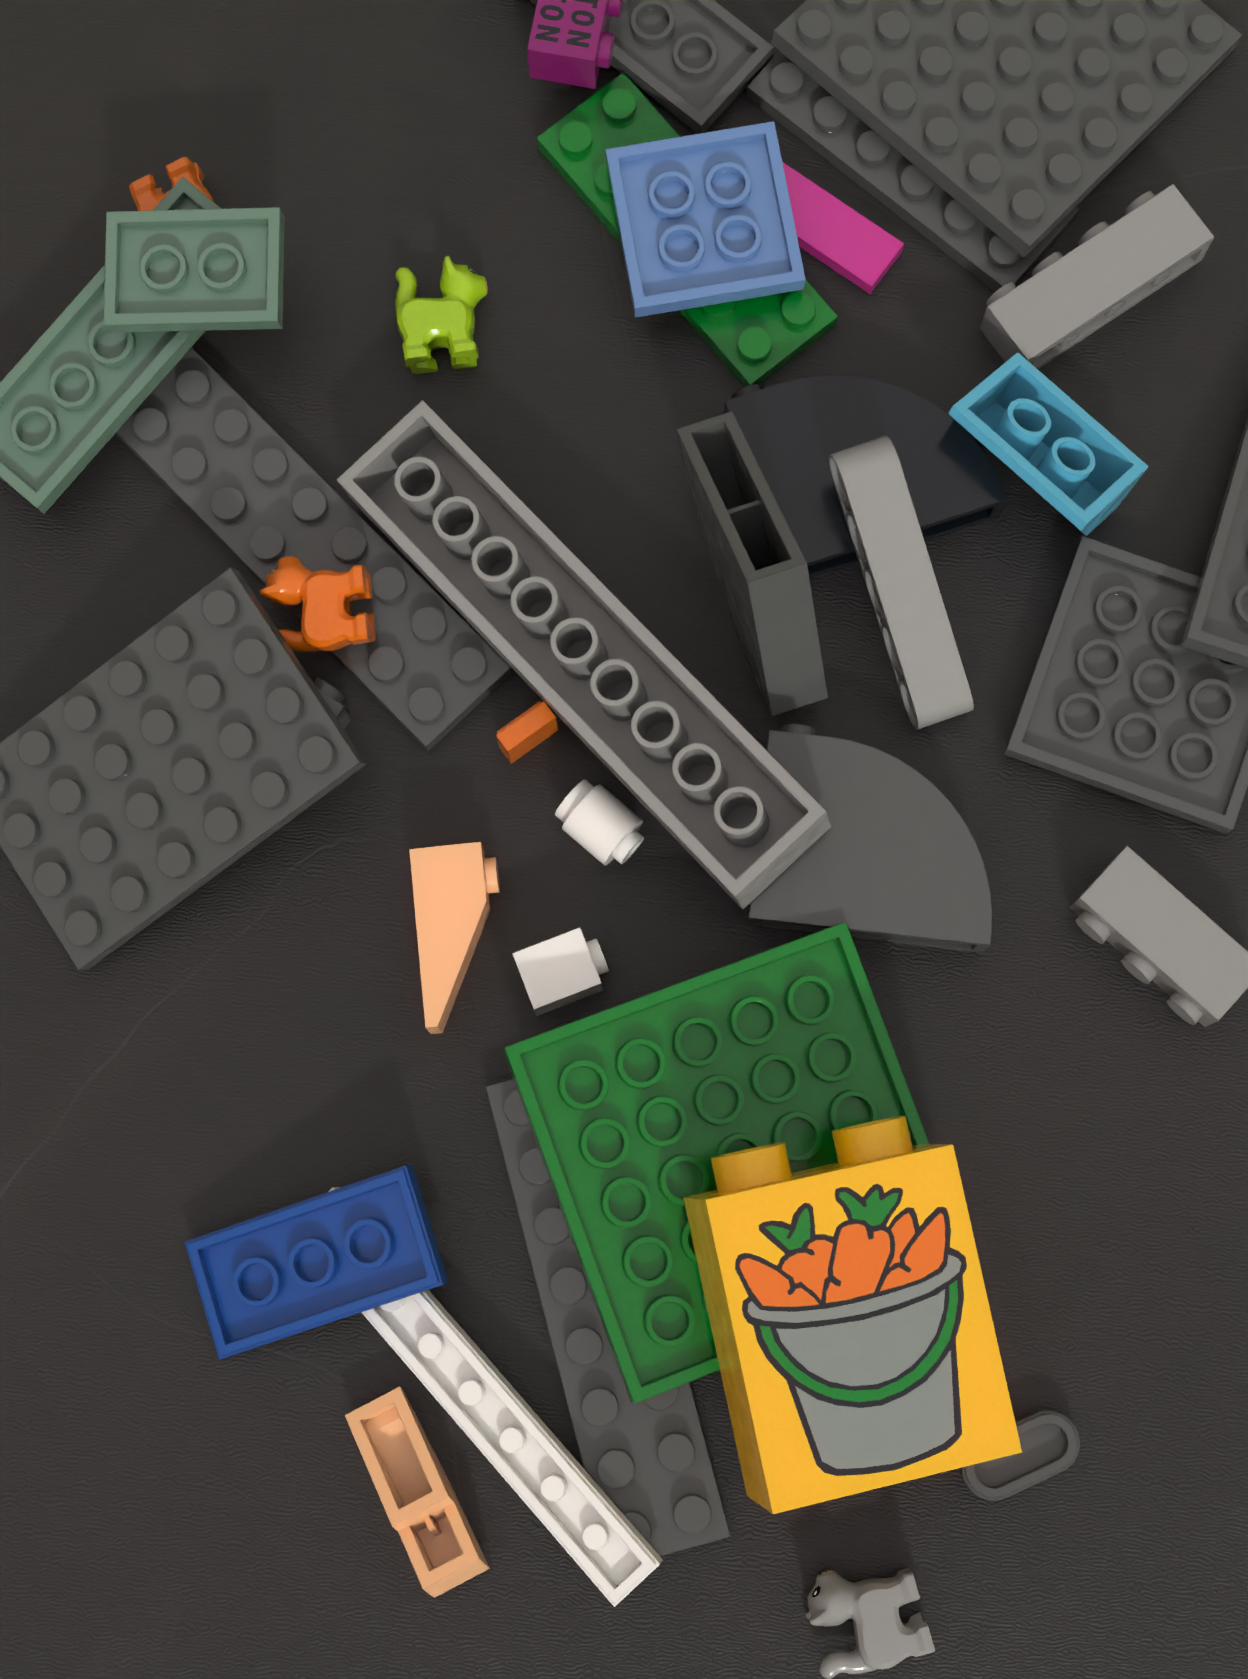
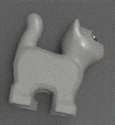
M910 1568L899 1570L896 1576L890 1578H870L856 1583L842 1578L835 1570H827L817 1575L816 1584L807 1596L809 1611L805 1614L807 1619H810L811 1625L825 1627L837 1626L848 1619H852L856 1643L854 1651L834 1652L823 1658L819 1664V1672L825 1679H832L839 1673L862 1674L877 1669L883 1670L895 1666L909 1656L919 1657L935 1652L928 1624L926 1621L923 1622L921 1614L917 1613L910 1616L907 1624L902 1623L899 1616V1607L920 1600L914 1574Z

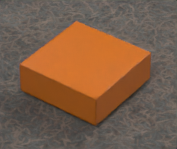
M539 701L497 731L496 739L499 749L511 764L558 731L556 717L544 701Z

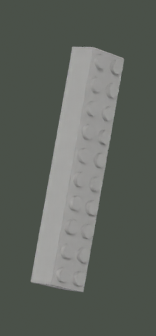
M423 400L337 479L338 483L358 508L742 909L750 904L831 828L827 812Z

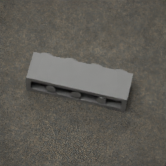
M1174 184L1157 195H1154L1152 191L1142 194L1125 209L1124 217L1110 226L1106 221L1098 223L1080 238L1078 247L1064 256L1060 252L1049 255L1034 268L1031 278L1019 286H1016L1014 282H1010L999 288L986 301L987 308L980 330L1004 362L1018 352L1037 369L1041 368L1202 261L1214 239V235Z

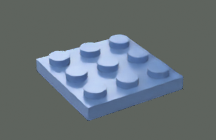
M774 121L605 149L606 164L635 318L803 290L805 288L804 268Z

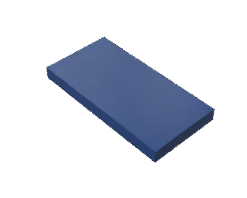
M412 1164L184 1242L219 1360L449 1283Z

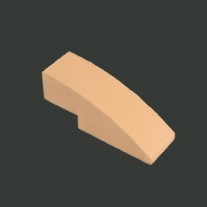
M399 1386L346 1414L345 1418L389 1521L401 1537L422 1589L435 1598L490 1569L445 1471L403 1389Z

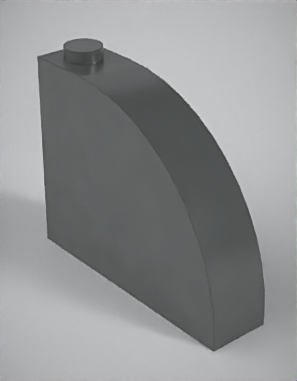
M731 411L676 429L686 476L710 560L737 637L771 715L775 716L827 699L828 694L807 562L733 412Z
M800 724L782 725L781 731L769 730L766 751L827 812L831 828L749 904L747 926L814 934L846 922L851 937L854 939L983 953L991 945L992 904L985 865L976 841L965 821L942 792L914 768L874 747L851 740L816 735L815 728Z

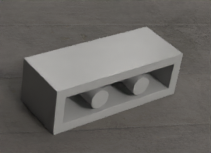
M1128 846L1107 865L1070 906L1079 915L1075 921L1084 933L1100 944L1107 940L1124 955L1121 960L1122 965L1139 981L1145 984L1153 981L1170 996L1167 1000L1168 1006L1189 1024L1195 1025L1199 1022L1204 1027H1207L1219 1021L1248 988V951Z

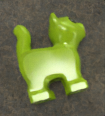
M446 256L443 261L440 277V289L443 298H415L417 291L416 276L409 268H399L395 274L396 280L399 283L395 299L397 328L403 340L402 347L406 367H410L412 374L437 372V362L431 356V351L444 347L449 350L453 369L476 367L479 353L477 345L473 341L475 329L474 308L487 295L488 286L486 278L478 275L468 265L453 263L450 256Z

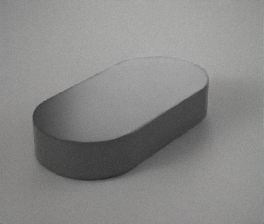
M1051 1410L1034 1411L1015 1420L1022 1453L959 1468L962 1481L978 1497L985 1500L998 1501L1065 1471L1075 1462L1080 1449L1079 1434L1071 1420L1063 1414Z

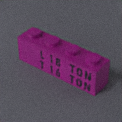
M537 0L527 47L530 78L596 89L600 68L609 69L613 56L615 34L607 33L610 17L620 18L624 0Z

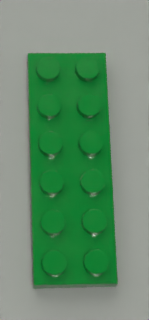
M623 72L536 139L539 151L621 244L606 164L605 149L680 136ZM807 280L803 290L678 310L744 387L762 384L834 328L838 320L837 314Z

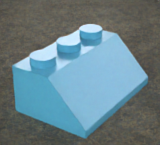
M1018 352L954 404L948 412L965 430L1086 536L1118 508L1149 467Z

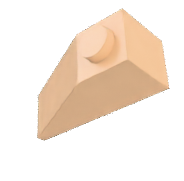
M481 842L409 849L425 1028L430 1034L443 1033L491 910L489 894L500 893L496 857L486 858Z

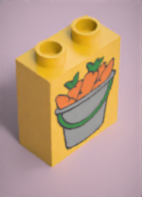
M906 1116L891 1117L831 1131L838 1163L794 1173L791 1172L785 1142L753 1147L712 1157L711 1163L717 1190L683 1197L746 1494L771 1514L1022 1453L953 1144H919L912 1146Z

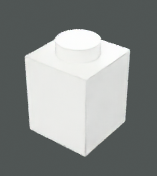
M580 927L512 953L536 1016L603 991L599 975L609 972L597 938L586 942Z

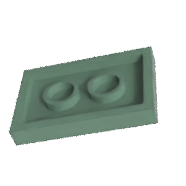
M281 208L106 212L104 327L110 333L283 329L285 216Z

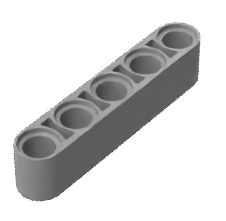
M885 435L830 454L829 466L902 701L913 727L918 730L972 711L974 704L969 683L901 463L892 441Z

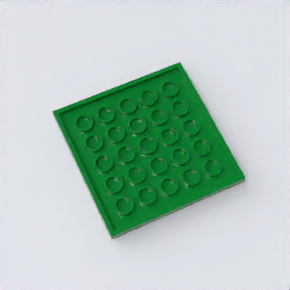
M846 922L502 1048L629 1399L633 1404L720 1370L683 1197L717 1190L711 1163L712 1157L753 1147L785 1142L791 1172L794 1173L838 1163L831 1131L897 1116H906L912 1146L929 1144Z

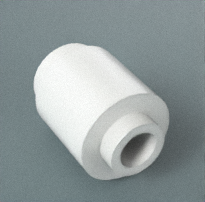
M586 779L582 780L570 791L555 812V816L564 823L562 830L604 866L608 865L613 859L623 864L644 840V837L638 832L643 820L601 784L594 787Z

